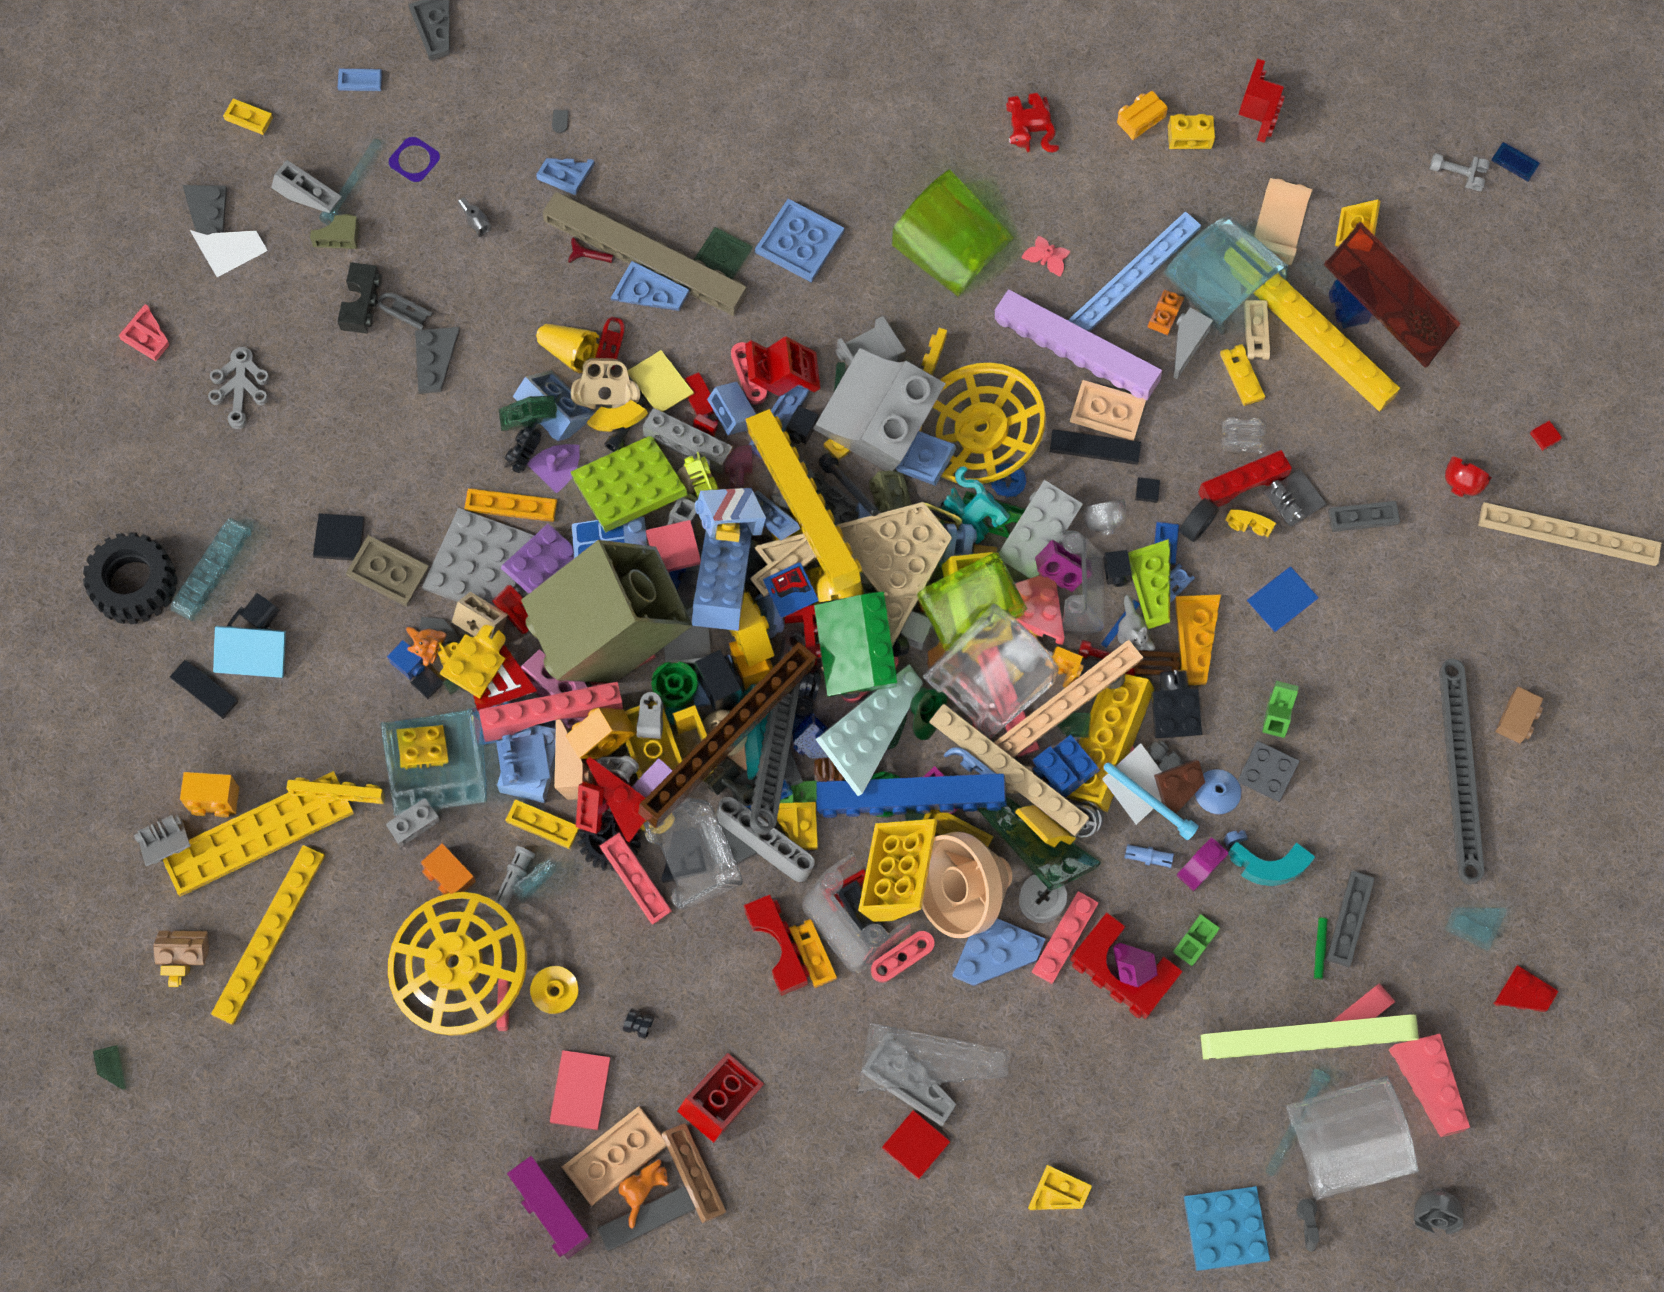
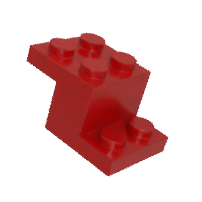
M1257 58L1238 115L1262 122L1257 141L1265 143L1266 137L1272 136L1285 96L1281 95L1284 86L1264 80L1267 70L1263 69L1265 61Z
M787 336L768 348L752 340L745 344L750 382L778 396H782L798 385L812 392L821 389L817 354L815 351Z

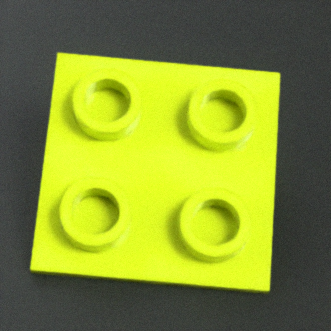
M698 451L696 452L697 458L694 459L693 456H689L684 459V466L690 475V479L703 475V477L692 482V485H696L694 489L699 498L700 491L718 490V486L714 477L709 478L708 476L711 472L706 457H701Z

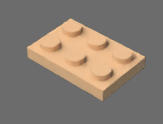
M1082 380L1070 422L1134 441L1146 400L1126 392Z

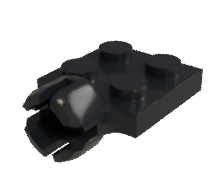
M1185 670L1161 672L1160 689L1157 692H1151L1155 738L1202 735L1199 690L1189 687L1188 674Z

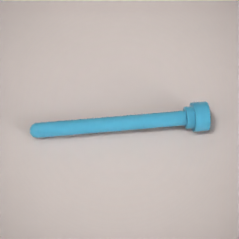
M1106 763L1104 765L1106 772L1178 827L1177 830L1180 831L1179 834L1183 838L1189 840L1195 834L1199 827L1192 820L1188 821L1187 819L1183 820L1113 764Z

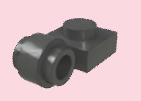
M1161 740L1158 742L1154 741L1147 748V752L1154 762H1161L1158 767L1162 772L1185 764L1175 752L1168 757L1167 751L1169 749Z

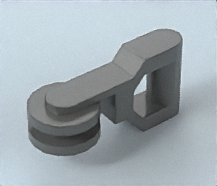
M1303 1199L1299 1202L1296 1213L1300 1219L1305 1220L1303 1225L1305 1245L1308 1251L1313 1252L1319 1242L1318 1228L1314 1217L1317 1212V1206L1314 1201Z

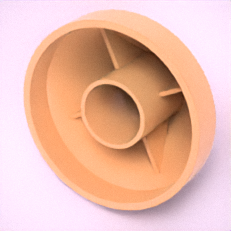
M951 832L936 836L934 838L922 903L925 915L939 931L953 938H966L986 931L996 921L1007 888L1012 882L1011 867L1004 858L998 857L981 841L970 834Z

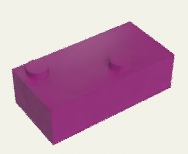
M532 1156L507 1173L524 1198L521 1202L529 1214L535 1213L555 1241L551 1246L559 1257L564 1255L568 1260L592 1242Z

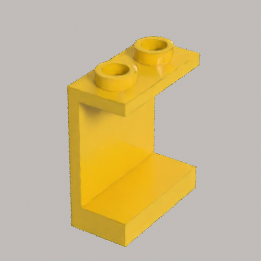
M695 705L673 713L678 734L696 728L700 739L703 740L707 736Z

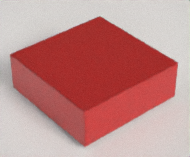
M1550 420L1530 432V435L1542 451L1562 439Z

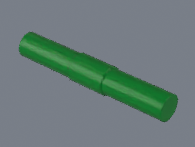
M1318 918L1314 979L1323 980L1327 918Z

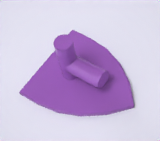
M564 444L550 447L534 456L527 465L554 492L558 493L572 479L570 472L577 469L580 458L579 445Z

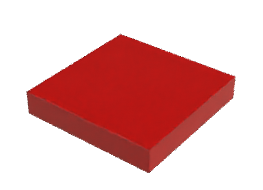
M912 1110L882 1146V1149L919 1180L948 1146L950 1141Z

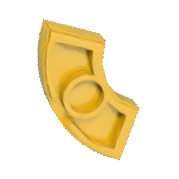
M630 400L618 408L608 409L601 406L587 421V424L595 430L611 432L613 429L628 428L638 423L648 412L645 408Z

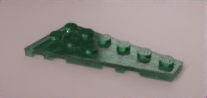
M1007 796V807H1001V810L990 811L987 808H977L1050 891L1095 870L1101 864L1100 861L1074 843L1069 845L1060 841L1056 847L1045 843L1015 813L1021 806Z

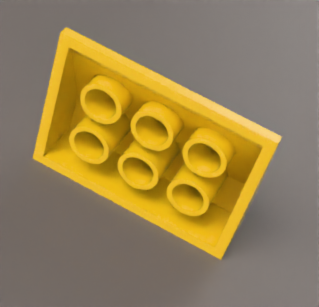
M936 819L875 823L859 912L873 922L894 921L921 910L937 827Z

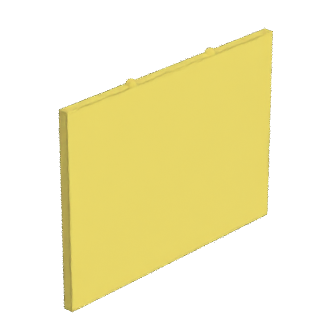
M662 350L627 370L629 377L638 385L639 390L651 406L661 412L668 410L694 394L685 382V379L681 377Z

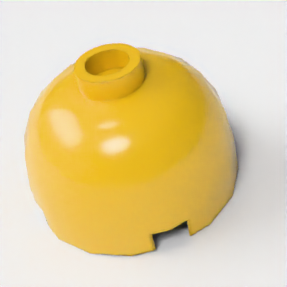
M826 574L822 575L817 585L819 602L864 594L862 582L835 593Z

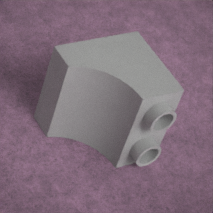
M859 348L813 429L885 471H893L901 463L946 383L908 361H890Z

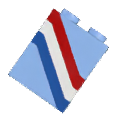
M752 488L700 491L699 498L695 502V511L699 514L702 526L706 529L710 538L715 537L717 525L724 523L746 522L752 535L762 534L766 517Z

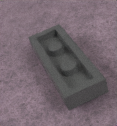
M1396 501L1333 507L1328 510L1332 532L1392 526L1400 523Z

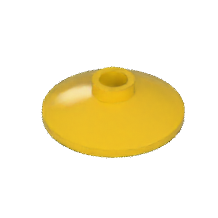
M550 966L544 968L532 980L530 986L532 1001L537 1008L545 1013H562L568 1010L577 999V980L569 970L563 967ZM554 987L559 989V994L556 996L550 993Z

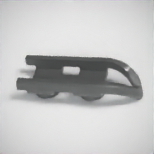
M385 293L377 300L378 306L385 312L420 330H423V324L427 316L431 317L433 314L394 293ZM389 297L396 299L391 308L382 304V301ZM408 305L415 308V311L407 310Z

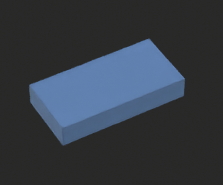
M339 69L338 90L381 91L382 69Z

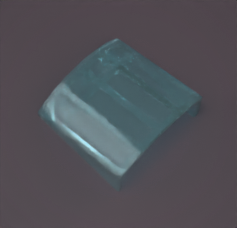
M1227 215L1207 227L1185 246L1169 264L1164 274L1203 315L1212 319V325L1221 334H1224L1225 320L1249 296L1276 274L1286 279L1288 277V265L1233 217Z
M477 708L380 723L394 816L400 815L422 799H426L433 810L487 802L483 729ZM443 725L448 764H443L441 767L431 766L430 763L429 768H426V764H422L420 769L419 765H417V768H408V770L400 768L396 729Z

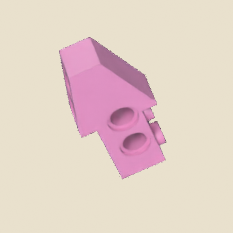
M540 649L521 666L526 676L537 691L535 693L539 697L563 693L561 691L569 692L587 688L585 682L560 681L552 677L544 666V657L546 655ZM587 717L561 719V721L572 730L574 724L583 721Z

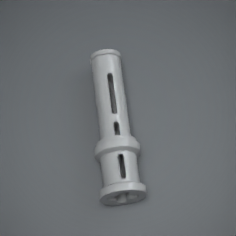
M519 846L515 848L516 854L511 864H508L506 867L508 873L495 899V902L507 909L520 879L526 876V869L530 860L535 857L533 852ZM491 908L489 910L491 914L503 918L494 909Z

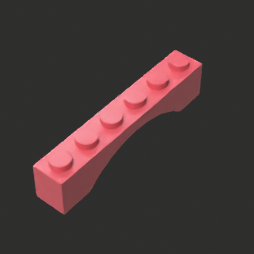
M618 682L480 709L479 715L485 742L502 739L505 735H514L517 732L541 723L565 718L588 717V713L597 707L623 710Z

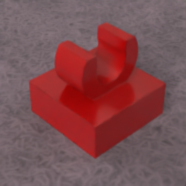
M698 414L694 419L693 427L715 437L718 420L712 421L708 419L707 414Z

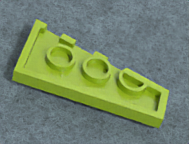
M1168 539L1128 552L1132 578L1148 629L1170 622V542Z

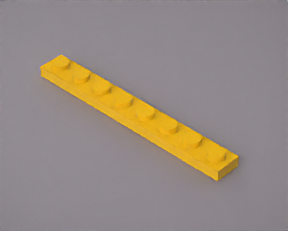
M305 845L302 846L211 1012L212 1016L234 1025L325 858L324 854Z

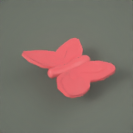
M1038 236L1035 246L1027 249L1022 258L1030 262H1038L1042 259L1041 265L1044 266L1047 262L1049 271L1060 277L1064 270L1062 260L1069 255L1070 251L1061 247L1055 248L1054 245L1049 246L1045 238Z

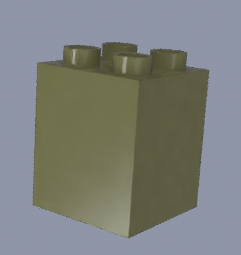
M597 540L521 600L528 614L526 625L529 631L539 639L546 655L544 657V666L552 677L560 681L618 682L692 627L689 616L656 546Z

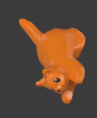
M407 627L406 631L414 641V645L408 647V651L422 657L424 666H428L430 663L433 664L440 648L438 643H444L447 636L446 633L431 628L418 632L412 627Z
M660 1159L642 1169L639 1176L632 1175L619 1185V1194L624 1197L626 1203L632 1208L628 1219L629 1227L632 1229L635 1226L640 1206L654 1186L662 1185L666 1187L669 1185L666 1168L659 1167L661 1165Z

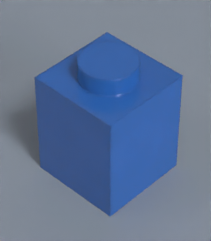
M402 640L387 658L395 668L411 680L414 676L417 677L425 669V666L423 665L422 657L408 651V647L411 646Z

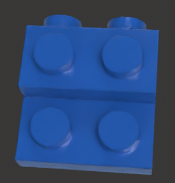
M1071 734L1054 748L1049 746L1032 760L1036 765L1033 767L1036 774L1041 779L1046 777L1049 781L1047 785L1064 798L1100 771Z

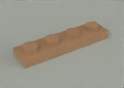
M684 1123L664 1131L661 1135L702 1224L724 1215L726 1210L686 1124Z

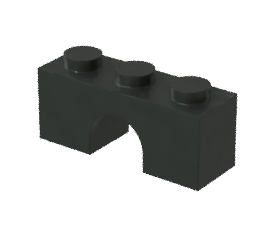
M350 262L346 283L349 291L359 292L361 296L355 302H341L337 321L340 330L367 334L368 327H372L373 314H371L372 307H376L378 298L377 294H375L376 287L380 288L382 282V275L379 274L376 265Z

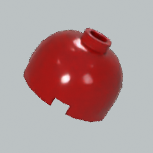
M1452 456L1445 470V479L1447 484L1452 487L1451 492L1463 498L1464 494L1475 496L1483 492L1492 477L1471 463L1462 464V459Z

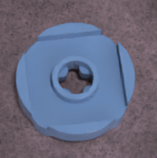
M759 594L754 601H758L756 604L759 607L761 616L764 615L769 624V629H766L769 639H771L777 632L781 633L783 631L784 621L780 617L770 594L765 598L762 594Z

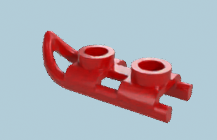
M613 316L607 319L602 330L595 358H618L625 330L621 319ZM611 321L620 325V333L608 330ZM604 342L606 344L605 350L602 349ZM612 345L616 346L615 353L611 352Z

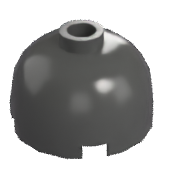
M1437 1188L1426 1192L1415 1203V1226L1420 1230L1435 1233L1432 1229L1433 1227L1446 1230V1234H1452L1463 1228V1207L1457 1197L1446 1192L1444 1189Z

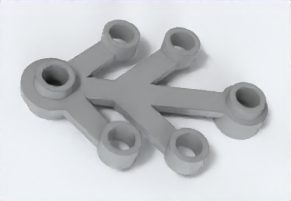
M246 347L234 349L230 356L231 361L220 370L215 369L210 373L212 382L219 385L224 382L228 374L236 369V376L219 390H212L208 394L210 402L213 405H219L222 403L223 398L234 390L233 411L228 415V422L234 429H241L247 423V418L242 412L244 389L253 397L257 405H264L268 401L265 391L258 390L245 377L247 369L255 376L258 384L265 385L269 382L267 371L260 370L252 362L253 354ZM239 355H245L243 359H238ZM215 375H221L219 379H214ZM261 375L266 376L263 380L258 379ZM214 395H219L218 399H212ZM258 396H264L262 400H257ZM234 416H240L238 420H233Z

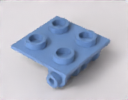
M543 733L512 738V735H505L502 737L503 740L496 741L503 786L550 779Z

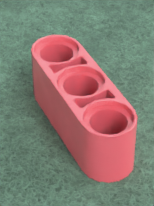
M1379 983L1331 1022L1376 1018L1394 1004L1395 1000Z

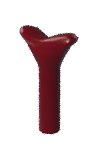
M574 237L571 239L573 252L568 258L569 263L581 257L612 263L614 255L584 248Z

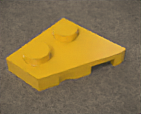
M816 802L780 803L777 821L786 837L804 850H818Z
M1047 1165L1028 1209H1082L1092 1185Z

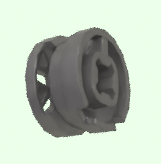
M1083 801L1076 805L1079 810L1090 817L1077 836L1081 838L1089 837L1102 827L1104 822L1103 812L1097 804L1090 801Z

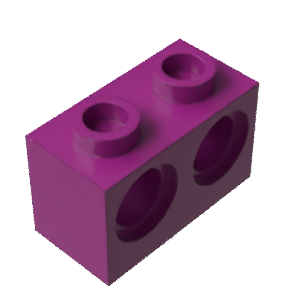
M1053 539L1035 557L1037 571L1041 576L1052 579L1059 587L1066 588L1071 592L1090 575L1087 560Z

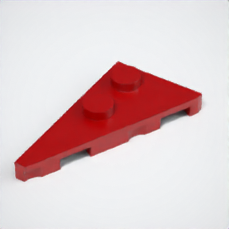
M589 756L586 762L598 786L604 788L603 796L625 840L630 842L646 821L638 813L639 805L645 797Z

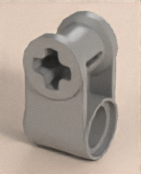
M647 692L641 697L637 737L658 739L662 737L663 702L659 695L654 692ZM651 700H654L657 704L653 705V709H649L648 705H646L650 704Z
M605 756L596 760L626 784H629V778L639 769L638 763L629 756Z

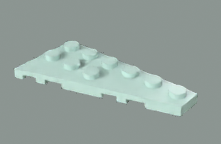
M910 664L896 674L897 687L876 690L816 739L857 796L863 794L905 717L912 698L923 684Z

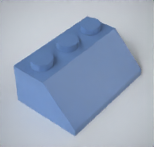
M552 370L526 376L513 395L519 402V405L526 409L534 417V420L538 421L549 432V435L557 441L570 438L594 414L590 408L579 406L572 401L571 389Z

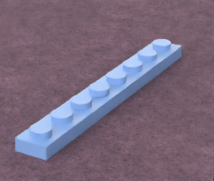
M1185 211L1068 321L1090 332L1200 230L1201 224Z

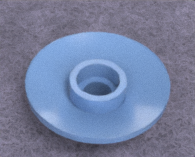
M1214 769L1203 774L1205 783L1195 793L1199 805L1213 814H1225L1232 811L1238 805L1241 798V788L1237 779L1224 770ZM1215 787H1222L1223 792H1216Z

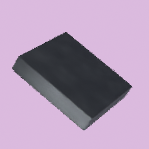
M319 513L313 557L353 561L362 544L364 516Z

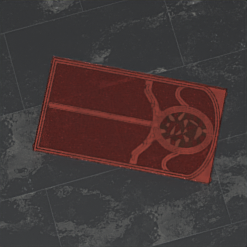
M1361 221L1356 224L1355 228L1323 264L1424 368L1430 365L1460 325L1457 319Z

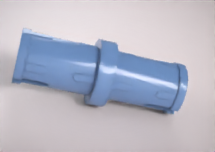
M1127 844L1125 859L1145 862V865L1149 866L1151 863L1171 868L1174 853L1153 850V847L1143 848Z

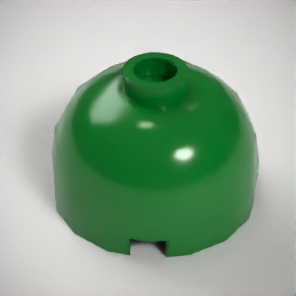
M665 662L653 673L652 691L659 695L663 706L673 709L682 708L691 703L696 695L698 687L696 673L684 662Z

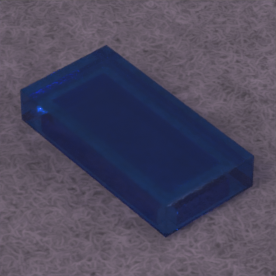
M1502 142L1491 160L1529 182L1540 165V162L1505 142Z

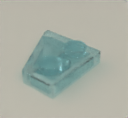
M549 859L544 863H539L531 873L512 886L516 898L523 904L557 871L555 865Z
M1454 908L1444 930L1488 951L1507 910L1504 908Z

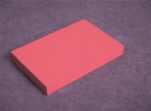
M562 1050L550 1123L598 1130L610 1057Z

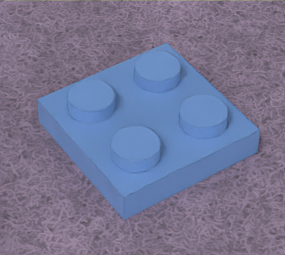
M918 431L896 470L936 486L957 448L955 444Z

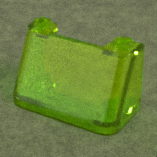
M992 553L929 585L917 594L945 652L959 649L965 640L964 636L999 618L1006 616V618L1017 619L1024 615V611L1028 610L999 553Z

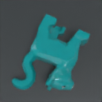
M963 466L957 469L955 480L964 488H975L976 495L969 503L964 504L956 488L953 487L951 494L946 496L941 509L961 518L962 524H971L973 529H976L977 538L975 543L978 544L989 532L982 519L989 516L992 519L991 524L996 528L1007 521L1010 515L1002 505L994 500L993 495L984 488L982 483L978 480H966L964 478L968 468Z

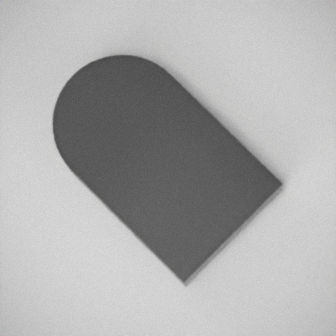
M553 110L552 128L556 133H563L567 129L568 110Z

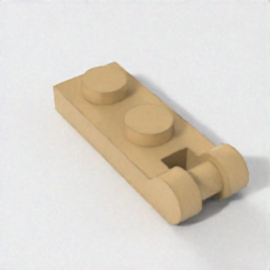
M1245 300L1246 356L1248 360H1254V357L1269 360L1270 343L1267 300ZM1254 344H1261L1262 349H1254Z

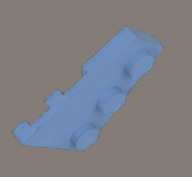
M631 261L611 296V300L680 311L690 291Z

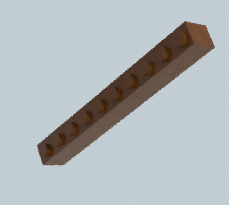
M798 642L640 803L638 813L654 828H657L814 667L816 656Z

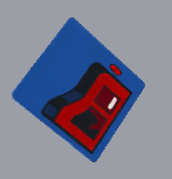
M801 563L792 565L763 579L781 618L818 601Z

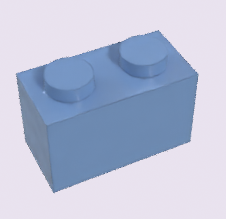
M738 382L715 387L707 399L727 435L747 431L745 419L756 415L755 410L751 407Z

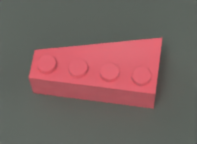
M1436 1034L1393 1045L1389 1049L1391 1055L1395 1058L1401 1072L1413 1088V1092L1420 1100L1440 1137L1461 1133L1469 1129L1470 1125L1441 1035Z

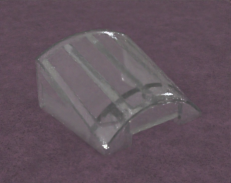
M993 603L923 675V678L938 693L943 691L973 720L972 725L990 740L1054 684L1059 666L1044 646L1024 625L1007 611Z
M1388 1076L1285 1105L1292 1129L1296 1130L1310 1174L1308 1179L1315 1200L1419 1172L1408 1124Z

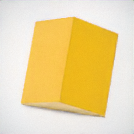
M1380 200L1368 201L1341 209L1335 246L1339 247L1357 224L1374 240ZM1358 230L1346 244V247L1368 253L1372 242Z

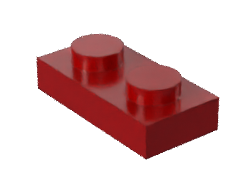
M507 585L492 602L501 611L508 614L507 618L521 634H526L529 631L526 625L528 614L521 601L523 598L511 585Z

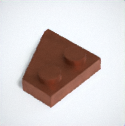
M1193 760L1154 775L1162 803L1175 814L1205 783L1199 760Z

